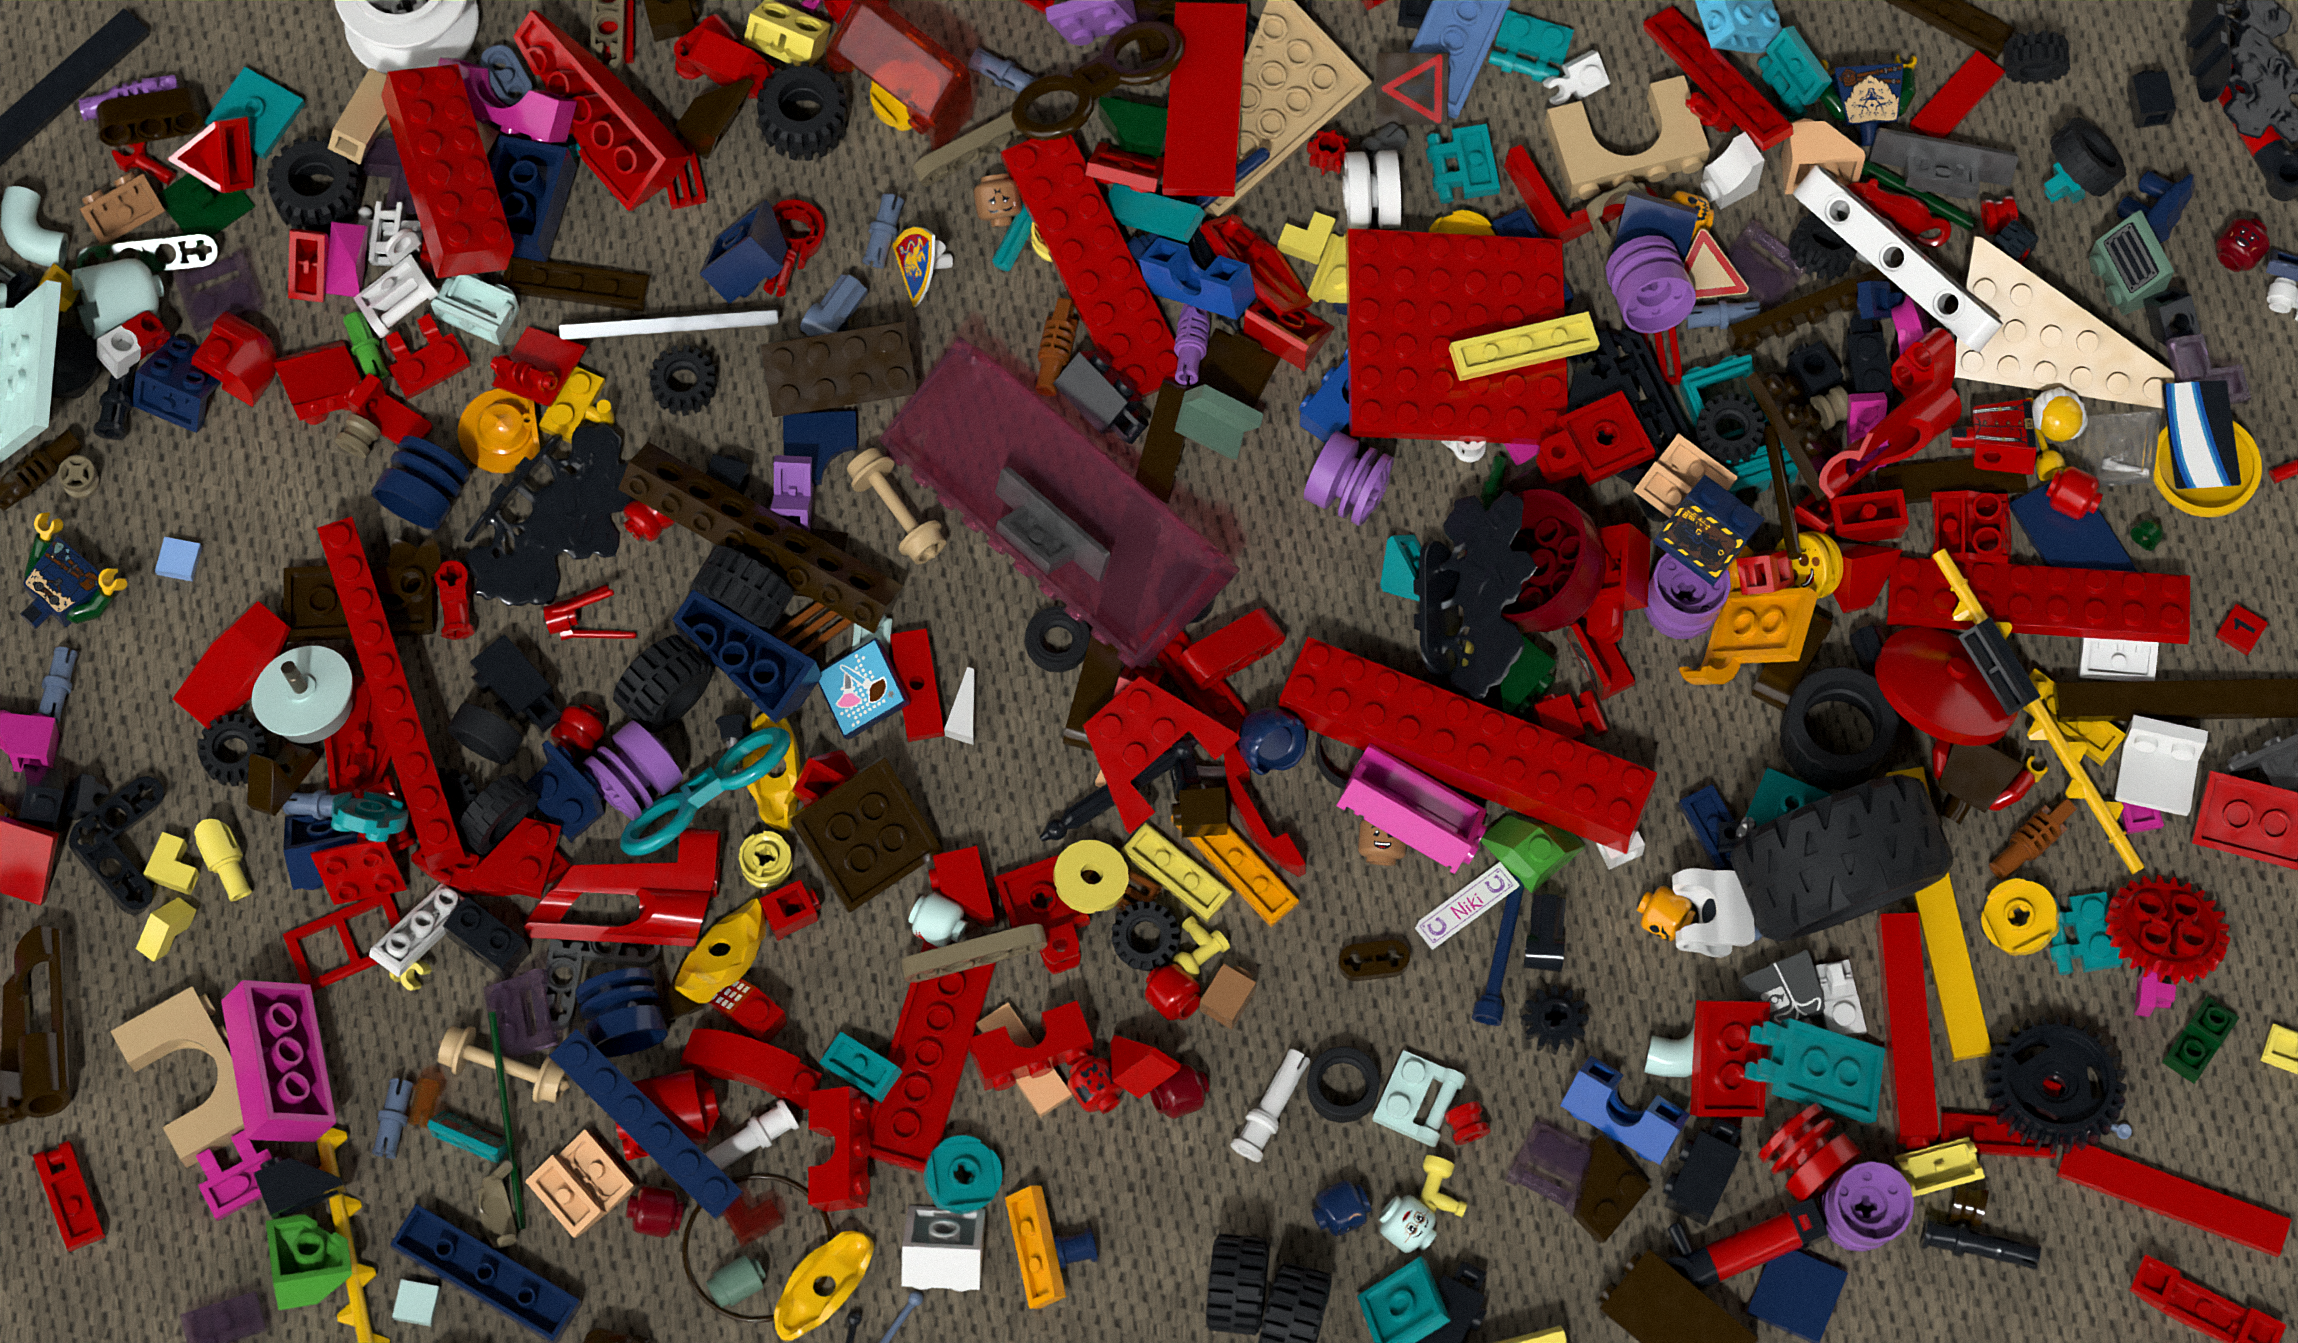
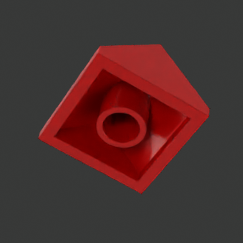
M1261 300L1247 309L1244 315L1245 337L1259 343L1260 346L1280 356L1304 372L1335 328L1305 309L1279 317Z

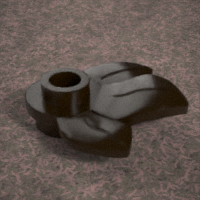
M429 538L417 549L406 541L395 539L390 551L389 566L373 572L375 584L385 594L399 595L402 600L409 604L424 602L433 590L432 577L441 566L442 557L439 544L434 538ZM416 582H421L419 588L412 592L413 585Z

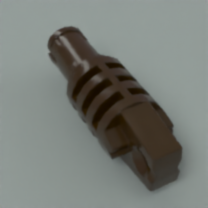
M66 429L45 448L34 449L30 457L25 456L23 463L18 462L15 464V469L12 470L10 468L0 479V509L2 511L29 497L33 489L37 490L40 488V483L45 484L49 476L54 477L56 475L57 467L65 459L82 448L69 430Z

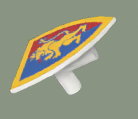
M911 227L904 230L892 245L913 308L917 307L925 296L933 270L951 268L953 265L952 255L943 254L946 249L945 244L939 240L935 241V234L922 227Z

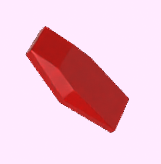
M1235 214L1231 216L1226 215L1204 222L1201 226L1200 231L1217 257L1220 255L1249 264L1256 297L1279 317L1312 305L1313 301L1307 295V292L1281 252L1244 226L1239 216Z
M257 601L211 641L172 699L210 730L212 728L210 724L212 720L216 719L217 723L223 722V715L228 714V716H231L252 698L257 678L264 668L279 656L291 627L265 605Z
M353 676V705L347 721L336 733L324 739L330 794L338 795L344 792H352V795H355L354 790L361 787L364 790L382 782L392 760L365 677Z

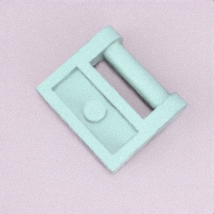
M1403 1050L1372 1121L1431 1147H1435L1440 1138L1438 1131L1445 1118L1444 1115L1447 1113L1457 1089H1462L1466 1077L1456 1070L1444 1068ZM1432 1080H1438L1443 1083L1425 1125L1419 1126L1413 1122Z

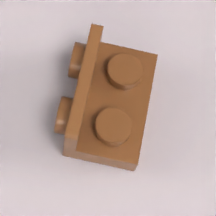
M130 172L114 181L117 188L104 195L100 189L82 199L85 206L80 208L79 211L99 243L111 242L165 212L144 174L135 177L133 172Z

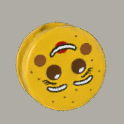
M1806 531L1798 533L1802 557L1791 560L1795 585L1784 589L1810 587L1818 593L1817 599L1827 597L1837 589L1842 579L1843 558L1840 549L1835 541L1823 532ZM1784 538L1777 544L1775 550L1786 549Z

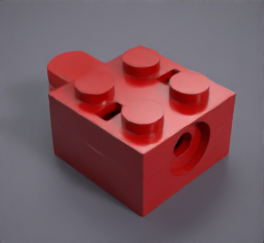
M1630 523L1597 529L1606 556L1605 579L1596 600L1581 618H1587V634L1606 645L1616 643L1622 638L1624 611L1648 607L1651 539Z

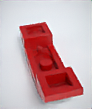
M1235 744L1224 752L1225 775L1230 799L1240 822L1256 845L1277 865L1298 877L1306 874L1305 862L1288 833L1285 832L1273 839L1242 787V784L1250 781V769Z
M2147 1254L2143 1255L2129 1290L2155 1309L2223 1343L2280 1342L2287 1326L2286 1324L2252 1307L2246 1310L2179 1276L2181 1271Z

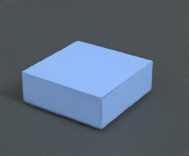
M164 537L155 568L156 574L193 582L202 551L201 544Z

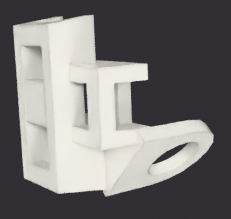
M376 201L374 220L359 219L360 225H368L366 251H369L368 261L372 265L395 266L409 253L421 252L423 232L420 222L405 221L406 209L403 202H397L396 209L384 208L382 201ZM385 219H392V220H394V222H384V221H385ZM381 232H383L382 242H380ZM380 254H386L387 257H380Z

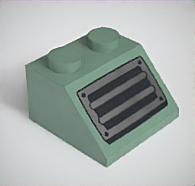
M2141 210L2135 212L2096 240L2089 257V264L2093 273L2096 276L2101 275L2107 286L2105 293L2109 303L2113 307L2117 306L2122 316L2145 307L2143 299L2165 291L2174 273L2169 260Z

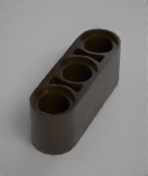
M175 88L107 99L98 104L95 113L99 138L102 143L111 147L187 136L198 132L203 126L198 93L190 88Z
M1813 612L1799 661L1767 662L1752 690L1751 696L1785 712L1790 696H1792L1799 682L1801 683L1804 679L1806 670H1809L1834 622Z

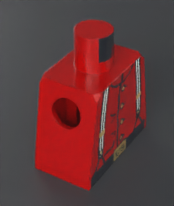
M2031 399L1975 406L1972 409L1971 426L1950 427V448H1972L1973 466L1977 469L2034 475L2037 448Z

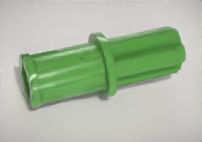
M356 311L349 313L343 318V322L353 344L351 349L353 355L358 356L366 376L368 373H371L374 376L377 375L379 379L387 377L389 375L388 369L385 367L377 348L380 343L378 339L373 338L363 313Z

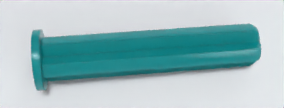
M1022 203V211L1014 217L1012 224L992 258L994 266L1005 272L1011 270L1031 233L1032 220L1024 203Z

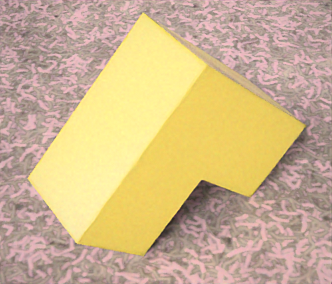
M1314 212L1307 230L1286 223L1278 241V250L1319 265L1329 238L1334 232L1336 219Z
M162 832L143 874L148 881L191 896L200 874L196 868L180 863L188 847L184 839Z
M178 897L151 912L136 949L153 962L162 958L169 952L175 936L189 928L197 910Z

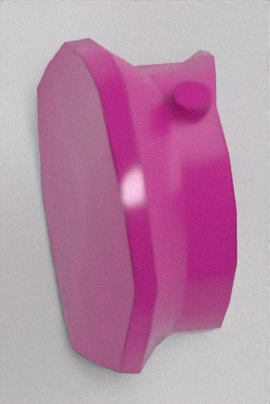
M1909 295L1906 296L1902 304L1891 309L1898 333L1900 356L1911 344L1931 330L1926 313Z

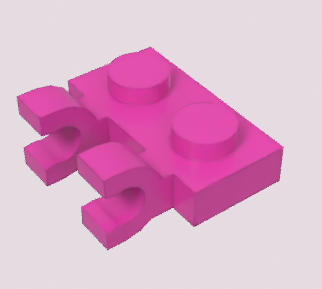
M245 1130L230 1137L243 1161L222 1172L210 1148L196 1155L208 1178L207 1181L199 1184L198 1187L217 1221L262 1198L253 1172L261 1170L260 1165L273 1157L268 1149L257 1153L251 1140H246Z

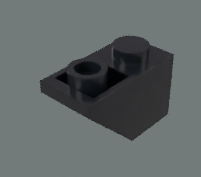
M23 764L15 796L13 819L55 832L65 792L61 769Z

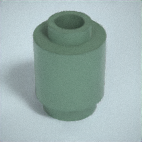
M743 1255L713 1272V1277L706 1281V1285L720 1308L728 1304L732 1307L763 1289L761 1280L765 1279L766 1275L756 1258L749 1260L746 1255Z

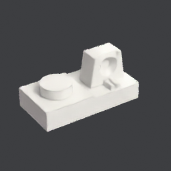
M1849 959L1813 966L1825 1003V1010L1822 1014L1825 1029L1848 1037L1866 1034L1867 1030Z

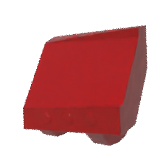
M343 340L272 360L299 421L304 420L310 425H317L326 421L329 412L339 409L351 410L347 402L349 392L356 382L362 380Z

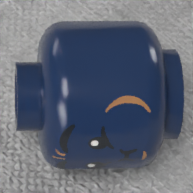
M1342 1180L1320 1190L1315 1196L1317 1207L1311 1209L1319 1229L1327 1228L1336 1237L1366 1224L1367 1213L1371 1212L1369 1201L1359 1183L1353 1185L1349 1180Z

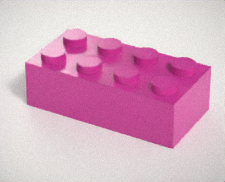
M242 980L221 1000L246 1140L316 1142L337 1121L311 985Z

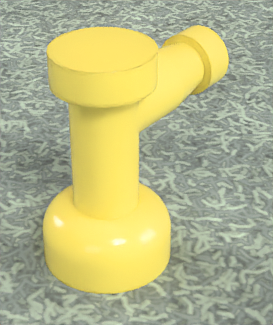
M1190 916L1182 923V927L1191 934L1194 941L1200 947L1191 954L1180 952L1172 958L1174 964L1180 965L1195 979L1200 973L1199 966L1219 951L1224 953L1230 948V945L1220 931L1215 930L1209 935L1198 924V921L1193 916Z
M1426 1155L1423 1169L1428 1175L1419 1201L1434 1214L1438 1208L1463 1217L1467 1203L1461 1200L1458 1202L1450 1196L1438 1192L1442 1179L1449 1178L1452 1175L1455 1165L1446 1159Z

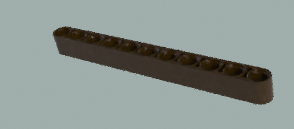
M1163 379L1068 716L1063 737L1064 745L1092 751L1082 725L1113 698L1120 670L1123 671L1130 647L1129 637L1133 636L1140 610L1138 605L1142 603L1149 578L1147 572L1151 570L1157 549V536L1160 537L1167 509H1165L1166 503L1169 504L1175 484V471L1179 469L1186 444L1184 443V438L1187 437L1174 431L1185 391L1198 386L1183 385L1169 379Z

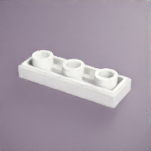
M441 883L370 949L369 957L399 978L446 934L442 925L465 898L452 888Z

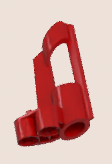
M1942 328L1931 329L1901 354L1891 368L1893 377L1891 381L1906 400L1872 428L1866 437L1858 438L1830 458L1822 468L1819 476V487L1825 493L1829 502L1833 501L1877 466L1898 462L1914 455L1958 421L1961 416L1962 405L1958 394L1951 388L1956 368V346L1954 339L1946 330ZM1888 440L1890 447L1849 477L1846 472L1848 458L1861 461Z
M686 828L680 834L678 862L572 865L559 883H556L535 906L526 919L524 929L530 938L695 947L709 897L718 898L719 896L717 882H720L721 877L719 864L721 832L714 829ZM583 892L636 895L640 899L639 918L624 926L560 923L569 907Z

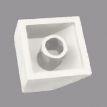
M908 1205L902 1245V1286L922 1290L929 1288H952L956 1291L980 1290L985 1209L970 1214H956L932 1206Z

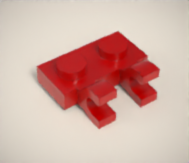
M430 314L417 319V323L420 326L419 330L429 344L419 351L410 354L398 331L384 337L388 344L387 347L396 360L395 364L388 367L389 371L407 400L471 366L469 359L454 334L450 333L442 337Z

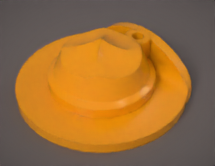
M501 389L487 391L472 400L463 411L458 424V439L465 456L475 466L493 473L515 472V467L525 456L531 461L540 452L534 401Z

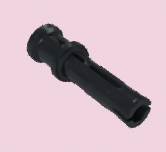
M135 364L129 367V372L123 375V378L116 379L110 374L107 391L99 399V404L102 406L99 421L93 427V432L101 438L122 440L126 437L127 431L124 425L127 412L132 409L133 405L129 392Z
M1929 1214L1925 1217L1919 1244L1920 1248L1923 1249L1931 1246L1951 1251L1952 1255L1957 1257L1959 1255L1963 1256L1964 1253L1974 1254L2034 1270L2038 1266L2036 1262H2039L2041 1245L1970 1230L1966 1223L1959 1222L1957 1225L1935 1220L1934 1216Z

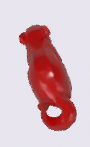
M1876 178L1870 179L1867 183L1855 182L1844 185L1878 215L1890 221L1904 237H1910L1911 241L1916 240L1925 247L1936 248L1944 245L1951 236L1952 228L1948 220L1942 217H1932L1927 205L1911 195L1891 193L1878 188L1879 182ZM1935 228L1941 232L1940 236L1935 239H1926L1919 236L1922 232Z

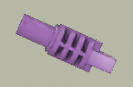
M175 75L142 78V83H139L138 80L132 81V85H129L128 82L122 83L121 88L118 85H114L112 88H109V92L80 98L79 107L84 121H89L96 118V107L104 100L179 88Z
M1188 304L1183 305L1178 320L1174 351L1178 357L1175 379L1183 385H1187L1188 376H1190V384H1195L1198 381L1200 360L1207 353L1210 330L1209 311Z

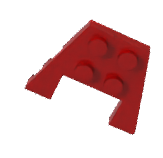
M1141 676L1137 677L1082 725L1099 768L1105 778L1110 795L1121 817L1124 829L1128 834H1131L1155 813L1153 808L1134 788L1131 781L1189 731L1213 760L1219 758L1240 739L1237 733Z

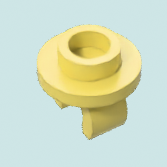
M420 957L399 978L391 972L389 977L394 982L401 981L406 989L412 991L420 989L422 986L414 977L415 970L420 975L430 974L432 970L428 963L420 961Z

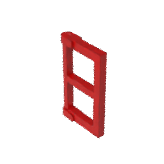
M390 894L372 896L282 934L302 984H310L312 993L379 964L369 956L362 959L359 958L345 921L383 906L391 928H393L401 919ZM336 925L351 963L313 979L298 940Z

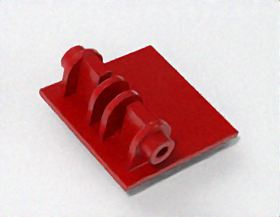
M527 326L509 356L502 354L493 357L491 369L494 370L497 377L493 381L492 386L551 408L587 348L578 343Z
M359 833L357 843L311 852L312 860L334 905L407 890V886L386 841H371L365 837L366 834Z

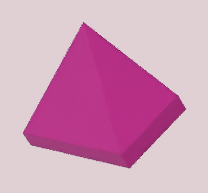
M331 222L326 294L355 297L363 291L368 225Z

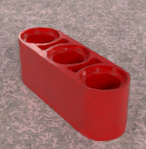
M1259 608L1191 645L1181 654L1179 661L1201 690H1205L1264 658L1279 648L1286 640V636L1266 609Z

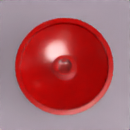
M1907 628L1890 636L1876 658L1875 676L1886 700L1909 723L1935 738L1965 746L1991 744L2005 736L2018 715V711L2010 716L2006 714L1958 638V635L1934 628Z

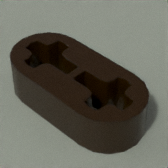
M1398 940L1352 944L1346 946L1341 951L1338 969L1340 974L1350 981L1396 977L1402 975L1407 970L1410 962V953L1407 946ZM1389 950H1395L1396 956H1403V959L1398 960V966L1391 967L1389 961L1377 962L1376 959L1386 958ZM1356 954L1361 961H1372L1361 964L1360 971H1353L1351 965H1345L1346 962L1350 961V955Z

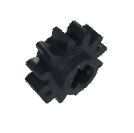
M1556 985L1552 986L1550 996H1546L1541 989H1538L1535 995L1537 1003L1532 1000H1526L1524 1008L1531 1014L1521 1016L1520 1024L1531 1026L1526 1031L1524 1038L1531 1040L1537 1037V1051H1541L1545 1044L1551 1045L1553 1055L1558 1053L1560 1044H1564L1568 1051H1572L1574 1047L1572 1037L1577 1040H1583L1586 1034L1578 1026H1585L1589 1022V1016L1578 1014L1584 1008V1000L1572 1003L1573 990L1569 989L1565 992L1564 996L1558 995L1559 990ZM1550 1014L1559 1015L1558 1020H1561L1559 1026L1551 1025V1020H1549Z

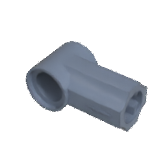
M841 274L821 303H814L809 308L801 322L800 330L809 336L847 330L849 319L868 295L867 289L856 278Z

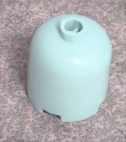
M123 259L72 270L73 291L81 290L84 305L77 306L78 313L86 333L89 336L92 335V339L100 338L145 311H152L156 316L159 308L158 297L164 296L163 285L159 275L152 276L150 269L142 261Z

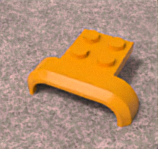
M1746 546L1737 558L1753 555L1754 552ZM1735 559L1728 568L1731 589L1714 623L1704 660L1696 670H1692L1688 666L1679 667L1681 676L1693 685H1719L1731 681L1737 674L1741 664L1799 661L1818 593L1810 587L1782 589L1770 593L1742 595Z

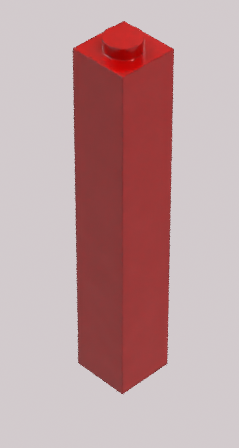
M1880 914L1876 922L1895 1143L1896 1145L1906 1144V1149L1918 1150L1930 1147L1929 1143H1934L1939 1135L1919 914Z

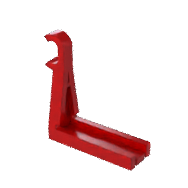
M1522 144L1509 149L1504 168L1548 239H1562L1563 245L1593 230L1586 208L1571 213L1570 219L1566 218ZM1646 187L1648 195L1658 198L1654 190ZM1613 204L1605 207L1603 215L1599 218L1601 224L1604 225L1622 216L1625 204Z

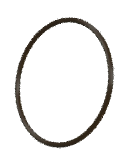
M757 1173L730 1179L734 1184L754 1179L774 1180L792 1186L808 1197V1190L805 1187L778 1175ZM698 1204L687 1222L682 1243L684 1269L692 1288L704 1303L728 1318L748 1323L774 1321V1315L747 1317L724 1310L713 1303L697 1285L690 1269L688 1240L692 1225L702 1209ZM818 1209L824 1220L829 1242L834 1238L832 1225L827 1213ZM828 1276L821 1277L814 1288L816 1294L821 1290Z

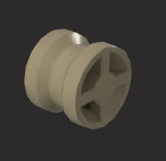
M1839 385L1829 389L1828 394L1824 396L1818 394L1810 398V405L1818 411L1821 417L1820 424L1824 430L1833 428L1839 420L1847 421L1848 394Z
M350 414L345 421V430L339 432L334 440L343 450L365 459L370 452L369 445L372 441L378 439L381 432L370 421L358 415Z
M80 455L70 456L59 466L58 479L71 497L76 499L88 498L98 489L100 483L99 475L91 461L86 457Z

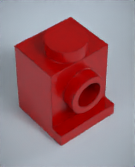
M1786 549L1761 551L1747 557L1736 558L1742 595L1776 592L1795 585L1792 561L1787 558Z
M801 879L759 898L765 917L777 941L818 921L816 911L821 909L819 900L813 888L805 890ZM791 907L800 909V912L794 915L787 916L786 914L787 910Z

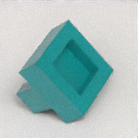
M2055 163L2053 165L2054 177L2044 183L2046 189L2044 193L2049 201L2053 204L2068 196L2074 204L2085 198V190L2066 174L2060 163Z

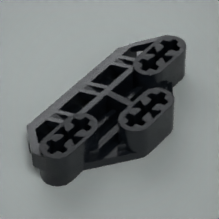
M1594 326L1600 344L1597 350L1568 356L1575 376L1566 414L1621 390L1623 391L1656 451L1654 458L1615 474V476L1630 483L1634 490L1646 475L1647 470L1652 467L1655 461H1658L1666 450L1659 451L1657 446L1662 445V440L1653 424L1654 422H1659L1668 442H1672L1679 433L1695 446L1696 444L1642 336L1622 329L1619 336ZM1615 345L1621 346L1624 354H1628L1630 359L1616 364L1614 359L1619 358V353ZM1595 361H1596L1595 370H1596V372H1597L1598 375L1593 376L1594 363H1595ZM1634 378H1637L1646 398L1651 400V403L1638 408L1635 403L1639 402L1641 398L1632 382ZM1603 431L1598 432L1599 438L1597 441L1604 445H1611V440L1614 436L1612 434L1605 435ZM1635 493L1644 514L1650 520L1665 522L1670 519Z

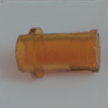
M418 1078L417 1085L412 1086L415 1095L407 1124L416 1126V1124L420 1123L419 1127L428 1129L427 1124L433 1118L437 1097L442 1096V1091L439 1090L440 1082Z

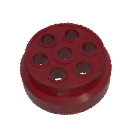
M1544 489L1523 491L1513 495L1514 497L1519 496L1522 499L1523 515L1522 527L1516 533L1510 548L1513 551L1520 552L1526 550L1533 558L1537 569L1529 580L1522 583L1521 593L1513 604L1504 605L1501 617L1515 625L1519 632L1556 631L1578 620L1596 600L1605 579V551L1593 520L1583 509L1557 492Z

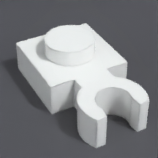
M1594 50L1562 65L1565 73L1564 76H1550L1543 82V85L1549 89L1559 85L1558 94L1549 99L1555 105L1564 104L1569 99L1571 93H1573L1575 98L1582 99L1610 84L1600 56Z

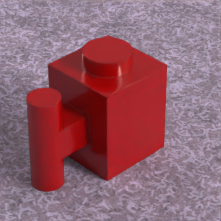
M1592 690L1585 691L1578 696L1583 706L1579 709L1575 708L1570 693L1560 697L1558 694H1551L1541 698L1537 702L1538 704L1534 705L1532 718L1535 725L1580 743H1584L1586 734L1584 726L1590 725L1595 737L1602 736L1609 731Z

